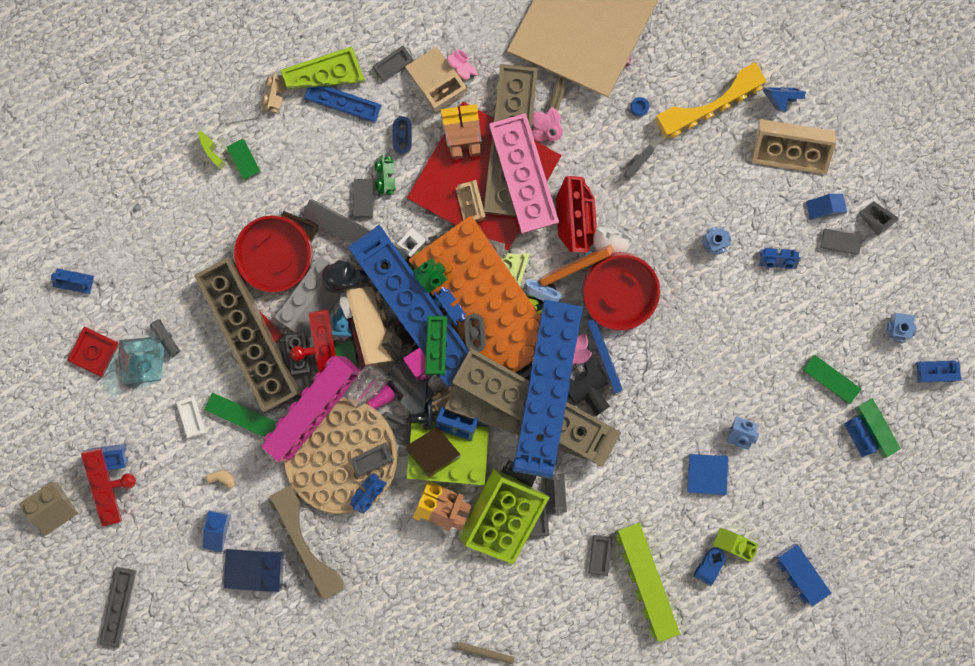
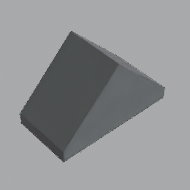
M874 201L859 212L860 216L877 236L899 220L897 216Z

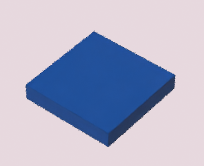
M689 454L687 493L727 495L728 456Z

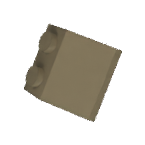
M50 482L19 503L28 520L45 536L79 514L58 482Z

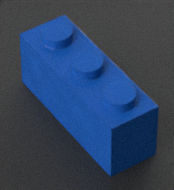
M792 544L775 556L778 560L776 565L782 572L785 571L789 576L787 581L793 588L796 587L800 592L798 596L805 605L808 604L813 607L831 594L798 544Z

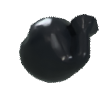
M342 260L326 265L321 274L324 288L330 293H344L346 290L354 288L357 284H365L368 278L364 271L360 269L355 270L349 262Z

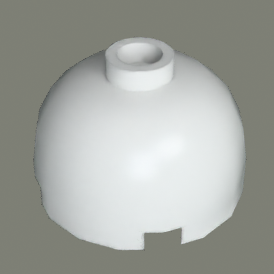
M596 227L593 244L596 250L611 244L613 248L612 253L628 252L633 239L627 234H624L622 237L618 233L619 231Z

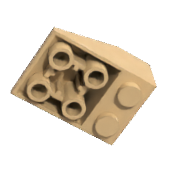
M437 47L405 66L435 114L467 94L466 86Z

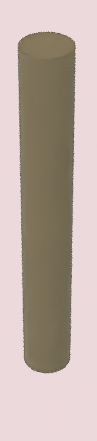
M458 642L456 648L457 650L512 665L515 659L513 656Z

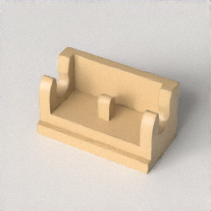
M476 180L458 185L456 192L463 220L471 215L476 222L485 221V213Z

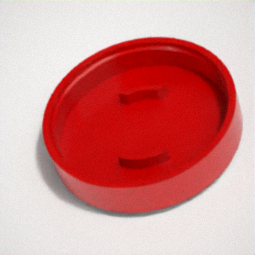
M280 215L263 216L248 223L238 235L234 248L235 264L240 275L248 284L265 292L285 291L300 283L308 273L313 258L312 244L306 231L294 220Z
M615 252L609 257L592 264L587 270L582 282V300L591 317L600 325L612 330H628L643 324L654 313L660 298V284L655 271L645 260L632 253Z

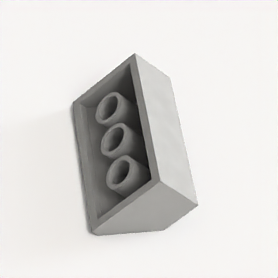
M322 256L317 259L275 316L278 321L296 334L305 333L307 342L313 337L308 312L328 309L329 314L341 297V293H330L324 288L321 276L322 270L331 263Z

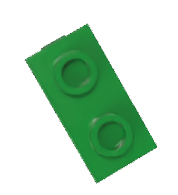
M381 155L374 163V170L377 172L375 188L378 191V196L385 193L386 195H394V191H396L395 177H388V174H395L394 160L390 156L384 157V155Z

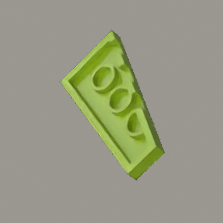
M352 46L280 70L287 89L365 83Z

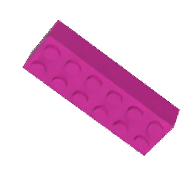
M331 357L326 362L324 371L317 373L313 378L314 383L310 388L306 387L300 394L301 399L289 407L287 416L285 418L282 417L276 423L277 428L273 433L270 432L263 439L264 444L261 447L278 462L290 461L362 374L363 371L347 357Z

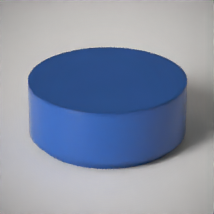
M643 97L635 98L630 105L631 113L636 117L645 116L649 111V102Z

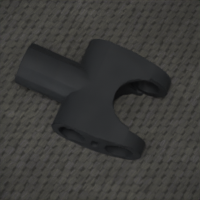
M589 358L584 363L586 365L584 379L575 381L570 378L568 395L575 405L585 399L595 416L610 407L600 392V389L606 386L608 382L599 368Z

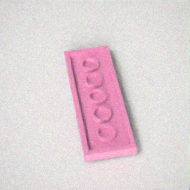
M526 113L490 123V131L521 233L524 234L559 224Z

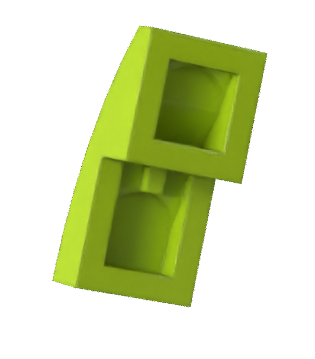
M200 130L198 136L204 151L221 170L226 164L213 153L217 146Z

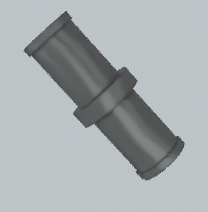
M157 319L150 324V327L159 338L158 342L163 344L169 356L177 355L181 350L177 347L172 339L173 335L167 331L161 319Z

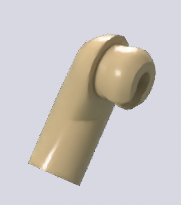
M225 470L207 474L209 484L220 481L225 484L226 488H232L235 485L233 475Z

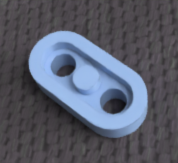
M528 279L523 286L526 295L533 298L536 297L543 302L545 299L559 302L561 294L548 286H543L535 280Z

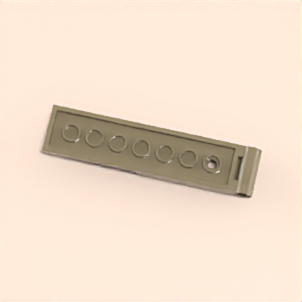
M470 348L451 383L521 422L529 380ZM567 402L559 444L603 467L621 432ZM577 429H581V430H582V435H581V436H578V435H577V433H576Z

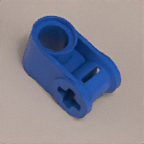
M718 548L709 549L695 570L693 577L711 587L725 563L726 556L724 552ZM719 552L720 560L713 562L712 554L716 555Z

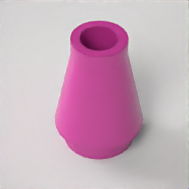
M387 384L381 385L366 403L376 410L393 401L396 395Z

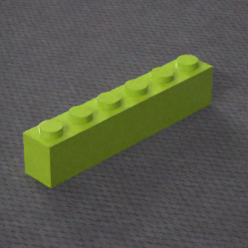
M640 522L617 529L618 534L615 535L618 546L622 545L625 553H622L625 565L629 564L631 571L628 574L631 582H635L638 590H635L638 601L643 602L644 609H642L645 620L649 619L651 627L648 629L652 639L656 638L657 642H661L681 635Z

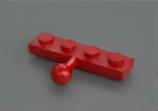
M328 309L308 312L314 347L303 348L301 346H294L290 350V356L294 361H301L305 356L316 354L319 372H323L326 368V362L331 357L336 356Z
M102 448L82 452L81 457L101 525L106 526L121 522L122 518L113 488H133L136 484L135 476L127 473L121 479L111 481Z

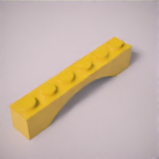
M754 62L739 70L729 90L714 102L695 108L673 106L656 115L655 122L665 139L669 137L673 139L679 136L685 128L690 130L697 126L698 121L702 119L707 121L715 116V112L719 110L723 112L731 107L730 104L733 102L740 103L747 99L746 95L752 92L753 94L759 93L763 90L767 80L757 63Z

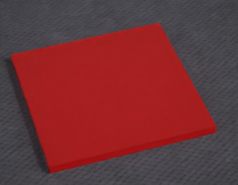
M462 101L460 106H467L469 104ZM459 107V108H458L459 120H460V126L462 127V120H461L460 107ZM478 110L482 140L480 156L470 157L469 148L461 149L462 158L453 160L450 151L447 149L444 133L407 197V200L455 226L463 221L456 192L458 185L476 180L484 209L492 142L489 124L494 122V118ZM534 140L545 178L548 182L562 155ZM485 213V221L477 222L488 239L504 243L505 250L508 251L520 231L517 217Z

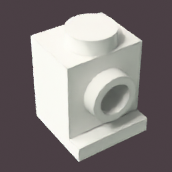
M413 228L397 243V245L410 251L408 254L409 258H412L417 251L419 252L427 244L426 240ZM413 243L414 248L408 249L407 245Z

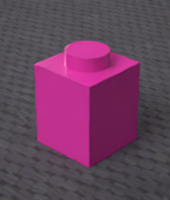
M420 348L403 358L417 381L420 379L423 381L431 376L425 375L426 356Z

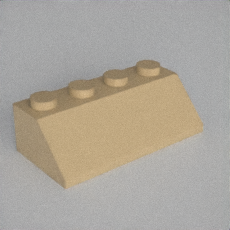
M760 119L755 135L752 163L827 175L836 146L835 131Z
M374 287L346 290L365 365L378 368L396 362L397 351L390 341L392 332L386 326L387 314L385 309H382L380 303L383 301L382 295Z

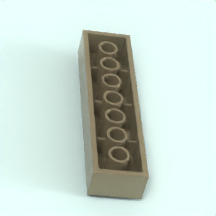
M227 257L195 274L194 276L262 411L269 413L299 397L301 392L234 260Z

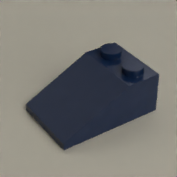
M226 549L224 588L268 592L282 591L284 551Z

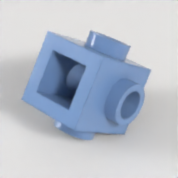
M717 226L706 230L707 234L702 237V244L704 249L709 252V255L713 253L719 255L726 252V248L731 245L729 232L725 231L724 227L718 229ZM716 236L719 237L720 242L715 241Z
M900 313L892 314L886 326V332H889L888 338H894V342L906 343V340L912 339L916 333V325H914L915 316Z
M735 417L729 429L727 442L749 450L752 443L756 444L758 440V424Z

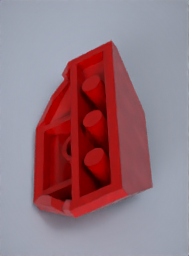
M565 176L555 199L556 214L559 220V224H557L558 237L570 252L588 253L593 244V237L597 227L595 197L585 183L584 177Z

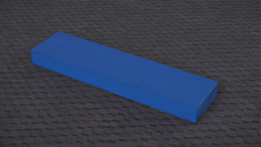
M327 86L309 87L304 97L307 101L375 124L382 107L381 104Z
M594 319L587 322L615 393L623 391L599 326Z

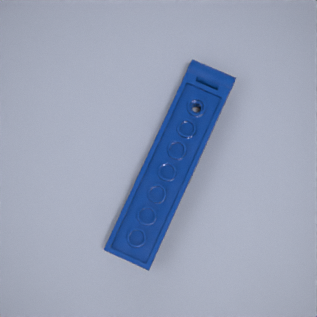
M378 225L350 244L348 249L426 356L428 316H444V314L425 288L418 282L416 275L383 228ZM387 263L388 268L382 269L381 264ZM448 320L445 376H440L447 388L453 384L451 382L469 352Z
M546 299L543 302L512 467L513 472L552 479L583 307ZM538 434L542 436L541 442L536 440Z

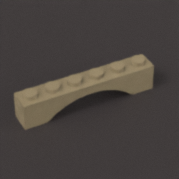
M289 485L271 495L269 503L274 512L278 511L280 518H278L279 523L283 529H287L289 533L287 538L290 544L296 546L298 550L296 555L300 563H305L307 570H305L306 575L310 581H314L316 585L314 590L317 596L325 600L344 590L346 586L338 571L319 561L305 543L300 527V508L302 502L293 485Z

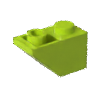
M721 527L713 543L714 546L752 562L759 545Z

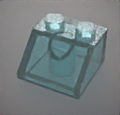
M158 336L120 340L118 359L123 385L161 381L164 348Z

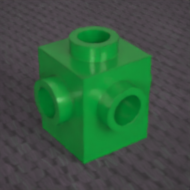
M433 258L422 263L421 266L414 270L418 282L428 293L448 280L444 273L447 271L441 262L437 263Z

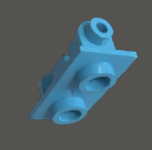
M339 307L337 316L332 317V334L339 337L351 336L349 320L346 319L342 307Z

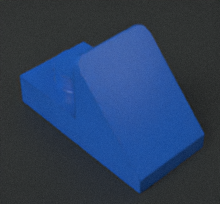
M763 87L764 94L776 110L782 113H786L787 101L797 102V99H805L806 91L799 88Z

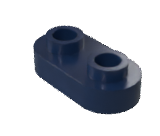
M404 116L396 118L393 122V149L399 155H406L412 149V124ZM405 125L406 129L400 130L399 126ZM401 143L406 144L404 149L399 148Z

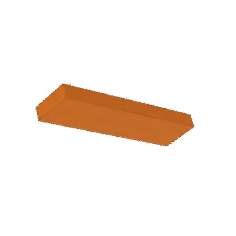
M611 244L545 274L540 282L543 286H547L609 257L613 252Z

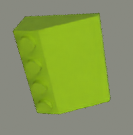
M433 422L432 429L436 427V422ZM412 423L410 443L432 429L425 430L419 423ZM477 426L472 441L442 432L461 454L460 458L429 478L409 454L407 479L485 485L489 427Z
M493 469L458 537L466 547L514 565L550 497L510 475Z

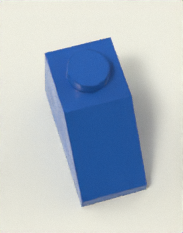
M214 510L208 511L203 536L204 549L223 552L231 514Z

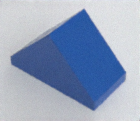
M827 194L806 201L810 220L847 213L843 194Z

